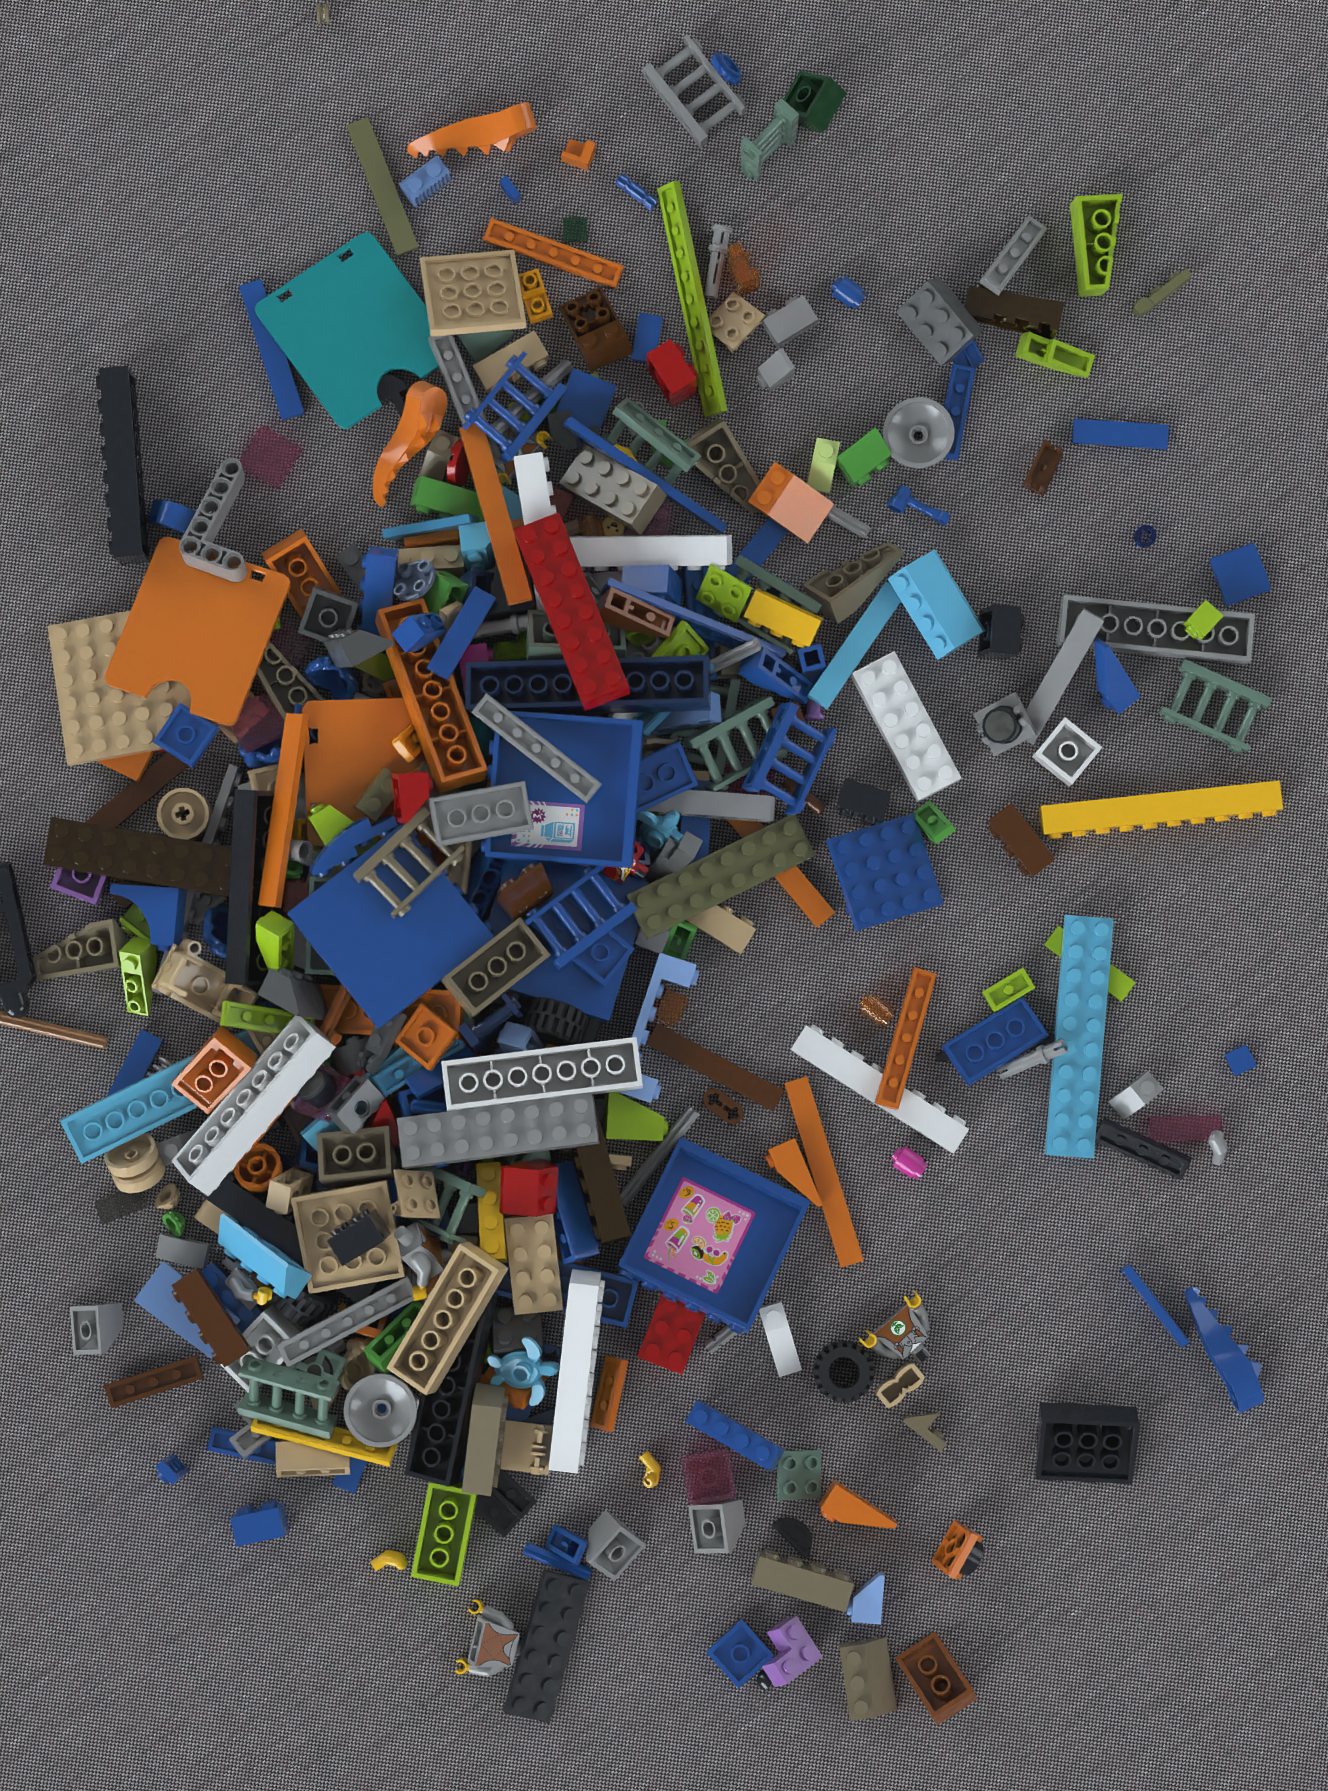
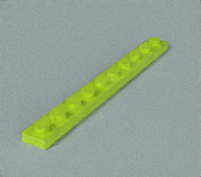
M672 181L657 188L693 364L698 373L696 377L698 379L697 383L704 417L711 418L728 410L680 181Z

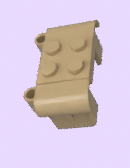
M188 938L184 939L179 947L173 943L151 985L157 991L219 1024L223 1001L254 1005L258 998V993L252 990L253 986L251 985L244 986L225 983L226 972L196 956L201 951V944Z

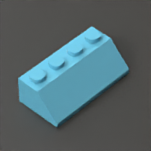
M932 550L888 578V581L937 660L950 655L985 631L936 550Z
M222 1213L219 1223L218 1243L226 1248L224 1253L234 1260L236 1258L242 1261L240 1266L251 1273L254 1270L258 1274L256 1278L265 1285H273L275 1287L273 1291L280 1297L285 1299L286 1296L296 1299L312 1274L236 1219Z

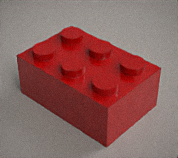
M669 339L647 353L646 357L648 372L673 409L696 395V386L698 385L696 376L698 373L691 363L687 365L685 362V353L680 344H674Z
M662 1292L637 1357L682 1375L705 1313L698 1311V1313L687 1309L685 1303L679 1300L676 1302L670 1301L663 1296L664 1293Z

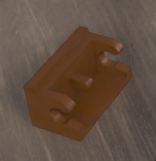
M1044 439L1022 487L1044 496L1064 454L1062 452L1063 449L1060 446L1058 448L1052 446L1050 441Z

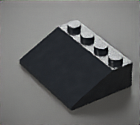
M1040 1402L1035 1478L1037 1480L1132 1484L1139 1429L1137 1407Z

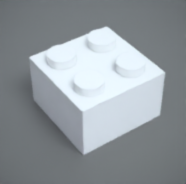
M1064 717L1032 757L1070 787L1101 750L1102 746Z

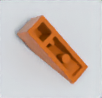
M795 1138L767 1149L768 1155L765 1156L769 1168H774L782 1178L816 1207L822 1206L823 1204Z

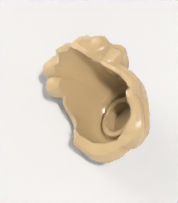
M357 1337L347 1342V1352L343 1355L347 1360L339 1376L344 1389L350 1390L360 1379L375 1374L376 1368L369 1363L364 1348L373 1341L372 1338L363 1339Z

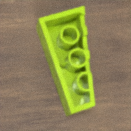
M1123 194L1076 196L1070 203L1079 297L1102 296L1109 289L1113 264L1112 257L1116 244V230L1119 223V210Z

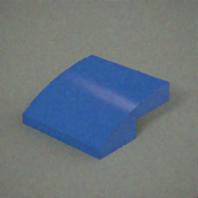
M1254 542L1209 558L1214 579L1218 582L1224 605L1229 606L1271 590L1266 571Z

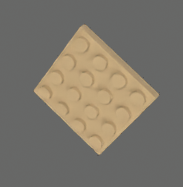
M514 250L420 257L431 337L526 328V318Z
M388 1180L291 1198L304 1269L312 1274L307 1282L309 1294L406 1276L398 1240L394 1237L397 1226L395 1216L390 1211L392 1200ZM368 1209L371 1212L376 1209L391 1234L382 1243L342 1266L327 1242L332 1236L330 1232L345 1221L348 1224L353 1223L351 1219L363 1210Z

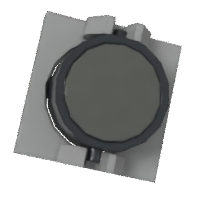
M1017 692L973 714L978 723L977 731L982 734V741L989 745L994 756L1038 735Z

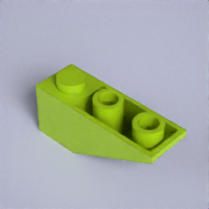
M133 937L119 951L127 1012L149 1016L153 997L151 985L155 980L157 966L156 949L154 945L150 944V940Z

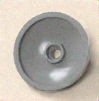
M915 397L900 402L889 412L883 426V440L891 452V457L909 468L921 469L939 463L949 453L954 441V424L950 414L941 404L928 398ZM916 433H921L923 438L921 440H916L914 438V435Z
M372 1374L360 1379L350 1389L344 1403V1418L348 1429L359 1441L373 1447H388L402 1441L412 1430L417 1417V1403L412 1390L404 1381L389 1374ZM379 1404H385L387 1410L385 1412L380 1411L378 1408Z

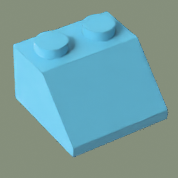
M485 522L459 525L461 552L467 572L469 570L485 571L493 568L496 564V559Z

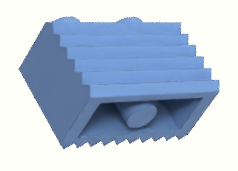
M436 155L399 184L401 191L413 207H417L418 204L421 205V201L425 202V199H429V196L436 193V190L440 191V187L443 188L444 185L451 182L450 171Z

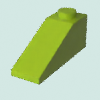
M271 910L265 916L260 917L255 925L256 942L268 971L270 968L280 969V967L289 970L294 969V923Z

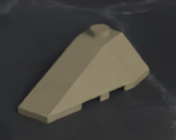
M717 418L698 430L686 444L701 455L695 466L748 512L753 514L757 510L748 504V500L761 482L725 421Z
M115 919L92 922L79 932L69 935L67 939L33 956L37 975L36 981L120 969L119 951L129 941Z

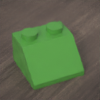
M875 427L837 457L836 467L852 487H855L857 484L862 486L872 478L870 474L876 469L880 472L890 464L888 460L891 458V452Z

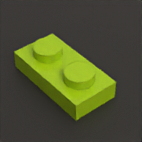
M1021 968L981 993L994 1013L1035 989V986L1025 969Z

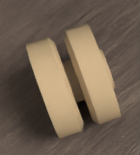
M176 788L169 791L160 800L157 808V821L160 828L169 837L197 841L204 837L213 809L210 802L199 792L189 788ZM190 812V814L186 816V820H184L182 818L183 813Z
M147 1133L105 1152L104 1155L105 1163L112 1174L116 1187L126 1193H138L150 1189L161 1180L166 1170L154 1138Z

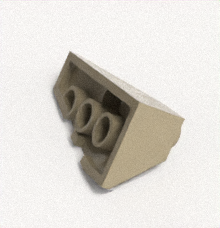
M887 542L864 552L862 558L856 561L849 562V560L842 562V567L829 572L826 569L818 573L802 585L803 589L809 597L822 604L820 611L824 616L839 624L861 606L904 555V551L891 542Z

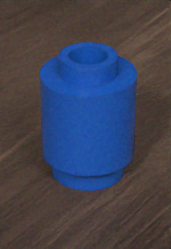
M846 276L843 279L838 277L830 288L834 291L831 296L850 308L852 306L854 309L858 308L867 294L862 291L863 288Z

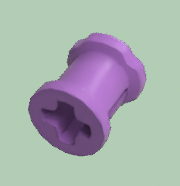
M808 698L806 715L803 716L804 720H824L822 706Z

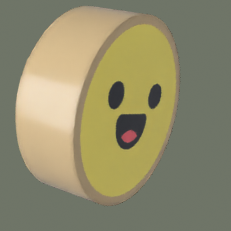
M606 517L602 522V533L604 536H623L625 526L610 517Z

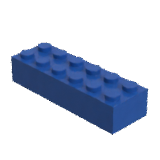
M558 1258L563 1310L559 1311L566 1312L572 1269L601 1272V1280L605 1281L603 1300L598 1302V1304H602L600 1321L627 1328L639 1280L635 1278L628 1280L617 1273L575 1262L564 1265L563 1260ZM502 1263L508 1267V1270L494 1293L513 1299L509 1263Z

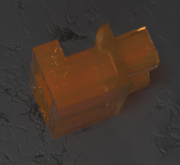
M741 242L728 246V273L736 293L742 296L760 289L761 276L758 268L750 270V250L745 252Z

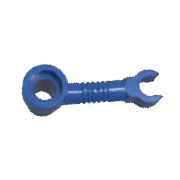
M899 485L894 496L890 497L886 505L890 510L898 514H903L906 507L910 506L917 511L919 510V512L921 511V513L923 512V514L925 513V515L931 517L942 526H946L951 517L947 512L934 509L911 497L912 491L903 485Z

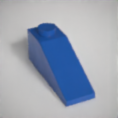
M1097 638L1094 640L1097 690L1102 696L1100 702L1108 711L1112 709L1117 714H1120L1141 696L1110 646Z
M765 647L742 659L738 671L740 675L758 687L802 704H807L809 697L807 696L811 691L813 683Z

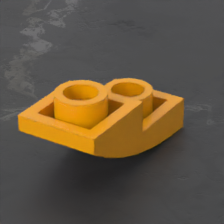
M539 269L518 274L521 294L530 323L534 324L553 318Z

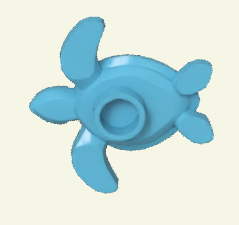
M645 810L637 813V819L643 823L639 828L640 837L635 838L649 844L651 858L662 848L668 838L678 842L683 836L678 832L676 826L680 817L677 811L671 810L665 816H655L653 813Z
M523 1337L522 1343L527 1351H514L501 1359L496 1355H489L487 1357L490 1366L495 1367L494 1371L496 1373L492 1377L490 1385L499 1386L504 1381L506 1384L517 1389L531 1387L532 1394L529 1405L535 1406L542 1401L546 1393V1387L541 1378L542 1375H555L560 1370V1366L554 1361L543 1362L540 1359L542 1350L538 1343L531 1337Z

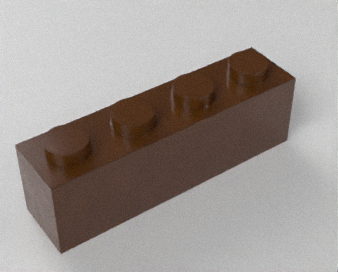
M200 1268L195 1269L171 1285L174 1289L172 1291L174 1298L179 1304L182 1302L186 1307L187 1311H185L188 1320L192 1324H197L200 1329L198 1334L204 1344H210L214 1351L211 1354L218 1365L222 1364L225 1368L252 1350Z

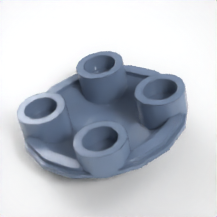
M428 559L417 560L410 564H401L398 568L399 575L393 589L394 594L403 601H413L422 597L431 588L435 580L436 570L433 564Z

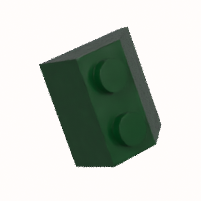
M799 71L783 100L799 114V125L808 130L824 133L847 92L829 76Z

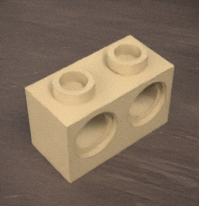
M292 1167L271 1179L266 1207L280 1215L292 1212L291 1198L311 1194L314 1174Z

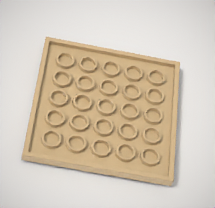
M130 611L48 626L66 760L69 766L160 750L162 748L154 744L153 741L178 704L182 703L191 708L189 690L185 685L177 681H166L157 685L150 692L147 699L113 688L106 683L105 673Z

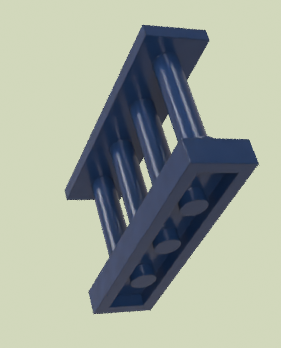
M503 993L501 997L506 1004L476 1026L474 1024L470 1026L465 1022L458 1027L469 1045L482 1055L488 1056L493 1052L490 1045L498 1037L507 1021L517 1023L519 1020H522L524 1022L528 1009L523 1003L520 1004L514 995L509 997L506 993Z

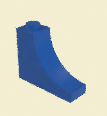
M111 884L110 894L131 900L143 912L149 925L151 945L158 946V951L169 952L173 943L179 947L183 937L187 891L180 888Z

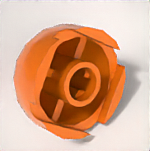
M257 1143L253 1149H250L243 1155L233 1171L237 1181L244 1189L253 1193H263L268 1191L270 1180L283 1173V1166L280 1156L273 1147L264 1143Z

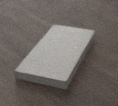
M525 781L428 798L437 847L534 830Z

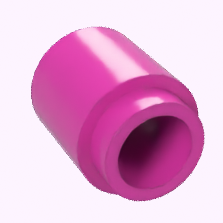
M904 1146L903 1149L898 1147L891 1157L894 1161L893 1167L908 1177H914L917 1180L928 1165L922 1156L907 1146Z

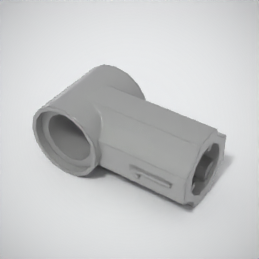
M291 839L288 860L310 867L322 849L313 846L309 841Z

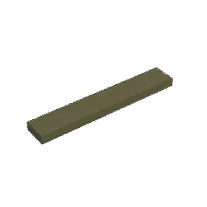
M366 117L347 124L346 127L397 257L419 249L369 118Z

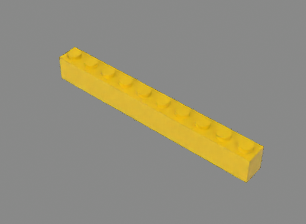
M1279 780L1043 805L1039 807L1042 836H1048V840L1063 838L1062 834L1072 833V837L1086 836V831H1096V835L1108 834L1110 829L1119 828L1120 832L1134 831V826H1143L1144 830L1155 829L1161 823H1167V827L1181 826V821L1191 820V825L1206 823L1205 819L1215 818V822L1229 821V816L1237 815L1239 820L1253 818V814L1262 813L1263 817L1276 816L1277 811L1283 809Z

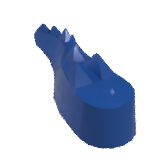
M1188 1287L1184 1295L1194 1326L1207 1356L1226 1385L1229 1397L1236 1411L1241 1414L1264 1403V1395L1258 1381L1261 1363L1246 1357L1248 1345L1236 1344L1231 1339L1230 1333L1233 1327L1220 1325L1217 1322L1216 1318L1219 1311L1206 1308L1207 1298L1198 1297L1200 1289Z

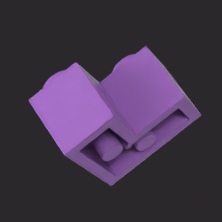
M797 1615L783 1619L767 1631L779 1654L764 1664L762 1668L774 1687L788 1684L823 1657Z

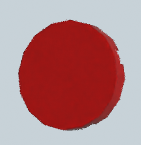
M459 439L451 449V454L454 456L452 461L449 460L447 463V481L451 485L462 487L468 478L470 467L462 439Z

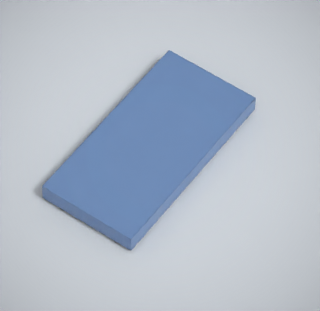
M163 1261L134 1301L212 1359L211 1353L214 1351L210 1344H204L198 1334L200 1331L196 1323L192 1324L185 1314V1311H187L186 1307L182 1302L179 1304L172 1294L174 1289L171 1285L183 1278L184 1275ZM226 1308L237 1325L241 1318Z

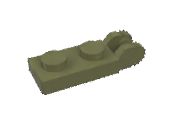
M1187 268L1182 272L1179 270L1175 271L1168 277L1169 282L1162 287L1159 284L1149 292V298H1140L1132 309L1135 317H1144V315L1188 283L1192 277L1190 271Z

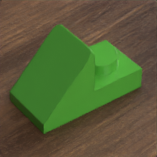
M928 801L913 812L919 827L931 843L938 844L956 831L953 824L931 801Z

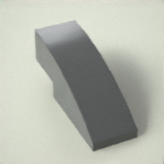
M688 831L684 833L678 842L668 838L662 848L651 859L650 866L648 867L650 869L645 878L647 880L657 879L681 870L695 858L703 840Z

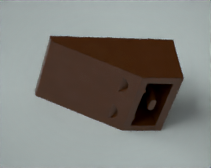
M602 287L558 306L590 373L633 353L628 336Z
M540 862L536 866L531 863L521 871L517 880L512 877L501 885L500 891L497 892L499 896L496 902L513 923L519 917L522 918L551 897L554 892L542 863Z

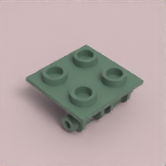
M785 1450L776 1469L777 1500L821 1499V1450Z

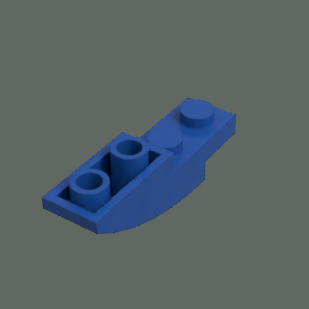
M389 815L371 824L369 819L364 816L353 822L323 847L310 866V873L313 876L318 874L319 877H322L332 872L331 868L338 864L343 867L354 861L353 857L358 855L354 846L358 845L359 848L366 846L372 842L371 838L379 834L381 837L387 836L394 830V827L398 826L395 817Z

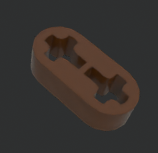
M712 1088L704 1093V1105L725 1122L736 1124L742 1120L744 1114L742 1107L723 1092ZM715 1092L718 1093V1100L723 1105L719 1107L714 1103L710 1106L707 1095L709 1093L711 1095L715 1094ZM725 1105L730 1109L737 1107L739 1109L737 1111V1114L740 1115L739 1118L729 1120L727 1118L728 1112L723 1110Z

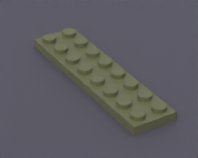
M789 815L685 866L675 873L673 872L626 895L625 898L628 904L632 902L637 908L634 916L647 940L813 858L816 854L796 815Z

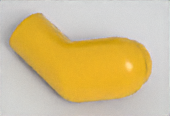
M647 1450L639 1459L646 1466L643 1484L647 1488H652L660 1480L661 1466Z

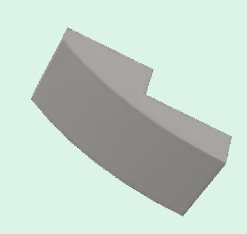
M162 1233L159 1235L155 1257L178 1264L206 1268L210 1244L191 1238L183 1239Z

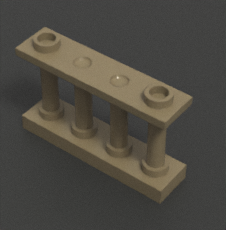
M425 807L421 808L408 823L398 830L353 873V878L359 884L364 880L370 882L395 907L391 912V916L394 919L398 915L402 918L412 908L409 904L451 864L455 867L464 858L462 853L465 851V848L462 845L456 851L450 845L438 847L448 858L437 867L411 841L413 839L411 835L418 830L419 832L423 831L436 845L434 829L428 820L431 813ZM399 846L402 849L405 848L431 874L421 884L394 858L393 852ZM381 863L384 866L388 865L413 891L403 902L376 875L375 869Z

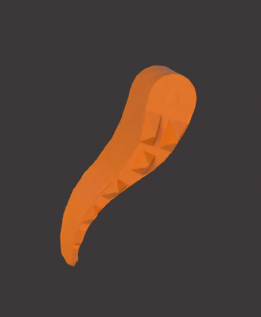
M524 102L500 112L467 118L440 128L409 143L407 151L415 158L418 157L420 152L427 157L431 151H436L444 157L448 149H456L462 156H465L468 148L478 147L486 155L490 154L492 146H497L502 151L509 152L518 138L535 131L537 125L530 103Z
M418 381L409 388L398 427L377 461L372 490L374 501L380 507H384L386 504L385 497L389 492V485L396 478L397 472L432 440L441 427L447 407V396L443 389L427 381Z

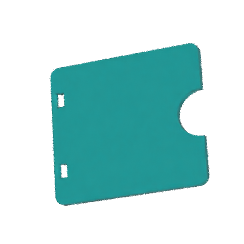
M361 233L259 301L255 306L257 317L341 429L353 427L382 407L377 395V389L381 378L388 372L404 369L415 373L422 380L439 368L428 341L431 335L426 305L371 233ZM351 250L353 255L342 262L339 256ZM290 290L293 296L281 302L278 297Z

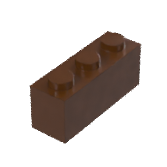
M1012 803L987 821L989 825L987 828L988 832L994 839L999 838L1004 844L1002 846L1003 851L1009 858L1014 857L1019 863L1017 868L1025 877L1029 875L1030 878H1033L1056 860Z

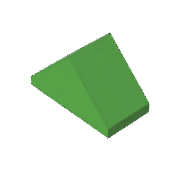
M685 921L673 926L663 954L685 960L698 927Z

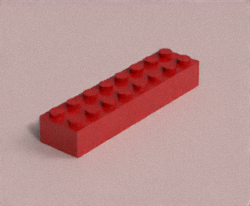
M560 513L552 514L514 529L516 540L584 711L629 695V685Z

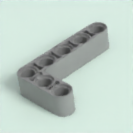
M227 458L220 465L180 541L179 549L187 565L232 582H239L247 576V568L243 556L236 551L213 543L245 482V474L241 462L236 458ZM217 557L216 560L209 561L211 558ZM234 565H239L237 568H231Z

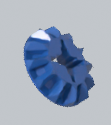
M719 52L711 56L712 65L725 81L732 85H737L742 81L739 67L729 56Z

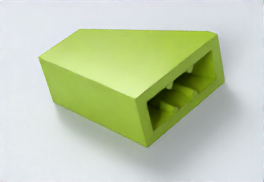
M322 802L310 808L311 813L307 815L308 820L324 846L340 831L354 822L331 805H323ZM373 837L371 838L372 842L360 848L358 845L354 846L357 854L360 855L379 842V839Z
M617 1092L605 1093L602 1131L604 1138L663 1141V1136L667 1135L668 1122L664 1121V1116Z

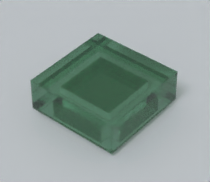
M563 217L564 243L587 242V217Z

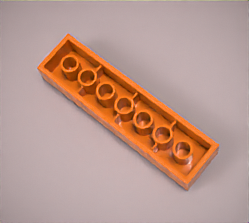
M424 598L379 609L375 623L380 637L392 640L394 643L393 646L386 649V653L437 791L442 793L484 781L488 768L453 675L447 681L427 669L428 664L441 644L439 638L418 651L405 653L392 636V633L410 615L429 613Z

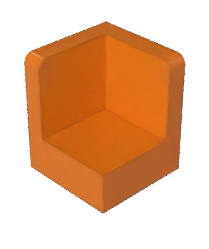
M570 139L566 150L562 151V162L588 171L596 152V143L587 140L584 144Z

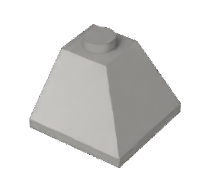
M122 1303L70 1307L73 1355L106 1354L123 1328L124 1313Z
M742 1499L719 1500L688 1505L694 1553L733 1552L746 1524Z
M605 1510L589 1528L586 1561L615 1581L647 1544L618 1518Z

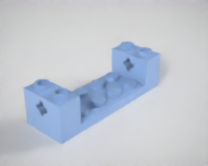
M663 953L659 954L632 1037H637L638 1051L641 1044H646L649 1036V1031L646 1030L648 1021L653 1022L657 1008L653 1006L656 998L661 999L665 985L661 984V981L689 989L690 985H696L700 971L696 970V964ZM642 1075V1089L619 1091V1093L652 1103L653 1099L658 1100L662 1086L658 1085L659 1080Z

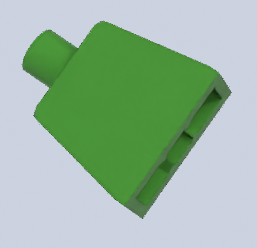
M436 570L433 585L419 599L424 598L429 613L434 612L440 616L439 609L456 601L462 603L469 585L449 572Z

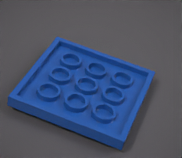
M915 813L826 840L855 932L944 904L918 822L915 819Z

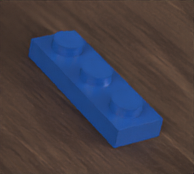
M173 1453L155 1467L158 1470V1477L166 1484L170 1482L172 1485L190 1471Z

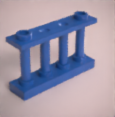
M524 351L518 357L514 354L505 364L508 369L479 406L476 409L472 407L463 417L467 420L462 426L464 430L474 423L501 446L500 449L503 453L499 459L505 464L513 459L567 390L561 382L554 388L551 385L548 387L521 364V361L527 355ZM514 370L543 394L544 401L540 405L538 403L534 404L507 381ZM500 388L529 411L528 414L531 417L527 422L524 420L521 422L493 398ZM486 406L490 407L515 429L514 432L517 435L513 440L505 438L479 416Z
M792 702L780 704L741 787L749 793L759 792L763 789L788 804L784 812L786 815H796L804 809L806 805L805 798L828 749L835 742L834 736L837 732V729L834 727L823 729L821 732L797 718L796 712L799 706ZM790 726H794L817 740L812 753L787 739L786 733ZM780 747H784L807 761L802 774L777 760L776 754ZM774 768L798 783L793 795L767 781L766 776L769 769Z
M591 865L582 872L584 874L583 878L540 910L535 907L525 915L527 919L525 924L529 926L533 923L556 952L555 956L557 959L553 961V965L558 971L637 911L632 902L628 905L620 903L598 873L604 869V866L596 867ZM589 880L594 883L614 909L612 910L614 915L608 920L599 915L579 889ZM570 894H572L594 923L593 927L595 930L590 934L582 932L560 902ZM550 909L554 910L574 936L576 944L570 949L566 946L563 947L541 918Z

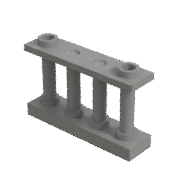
M687 34L684 36L686 48L660 68H654L649 63L642 70L644 78L696 144L702 148L708 143V130L734 110L741 117L744 116L746 103L739 93L734 94L701 52L703 49L700 43L695 38L691 39ZM693 55L701 66L676 85L668 86L664 81L665 75ZM707 73L715 84L691 103L683 105L678 99L680 97L679 94ZM722 92L729 103L703 123H697L692 117L694 112L718 93Z

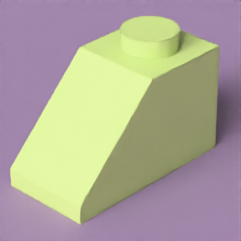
M822 438L816 439L807 483L816 491L830 493L840 442Z

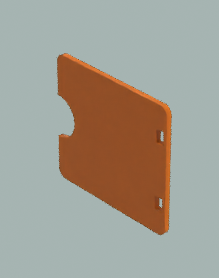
M163 537L157 544L106 670L105 681L113 688L146 699L157 685L166 681L180 682L190 692L191 708L189 712L191 714L226 726H232L239 719L289 593L291 581L284 574L245 562L247 576L242 581L232 582L187 565L179 549L181 540ZM217 557L211 558L209 561L216 560ZM234 565L231 568H237L239 565ZM253 571L265 575L262 582L251 578Z
M403 698L308 701L303 705L302 714L309 715L304 747L307 840L313 846H324L307 818V815L311 813L309 809L312 808V803L319 804L322 802L323 805L329 804L355 822L367 816L353 805L382 767L387 768L392 773L415 771L423 761L427 762L423 750H421L415 759L408 763L392 744V740L412 723ZM461 698L465 707V700ZM309 728L317 729L318 743L310 744ZM394 799L376 821L389 815L395 817ZM368 818L371 824L375 822ZM380 834L375 836L379 839V841L384 838L381 837Z

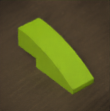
M1032 332L1021 334L1015 353L1016 357L1084 378L1089 377L1095 355L1056 339L1049 340Z

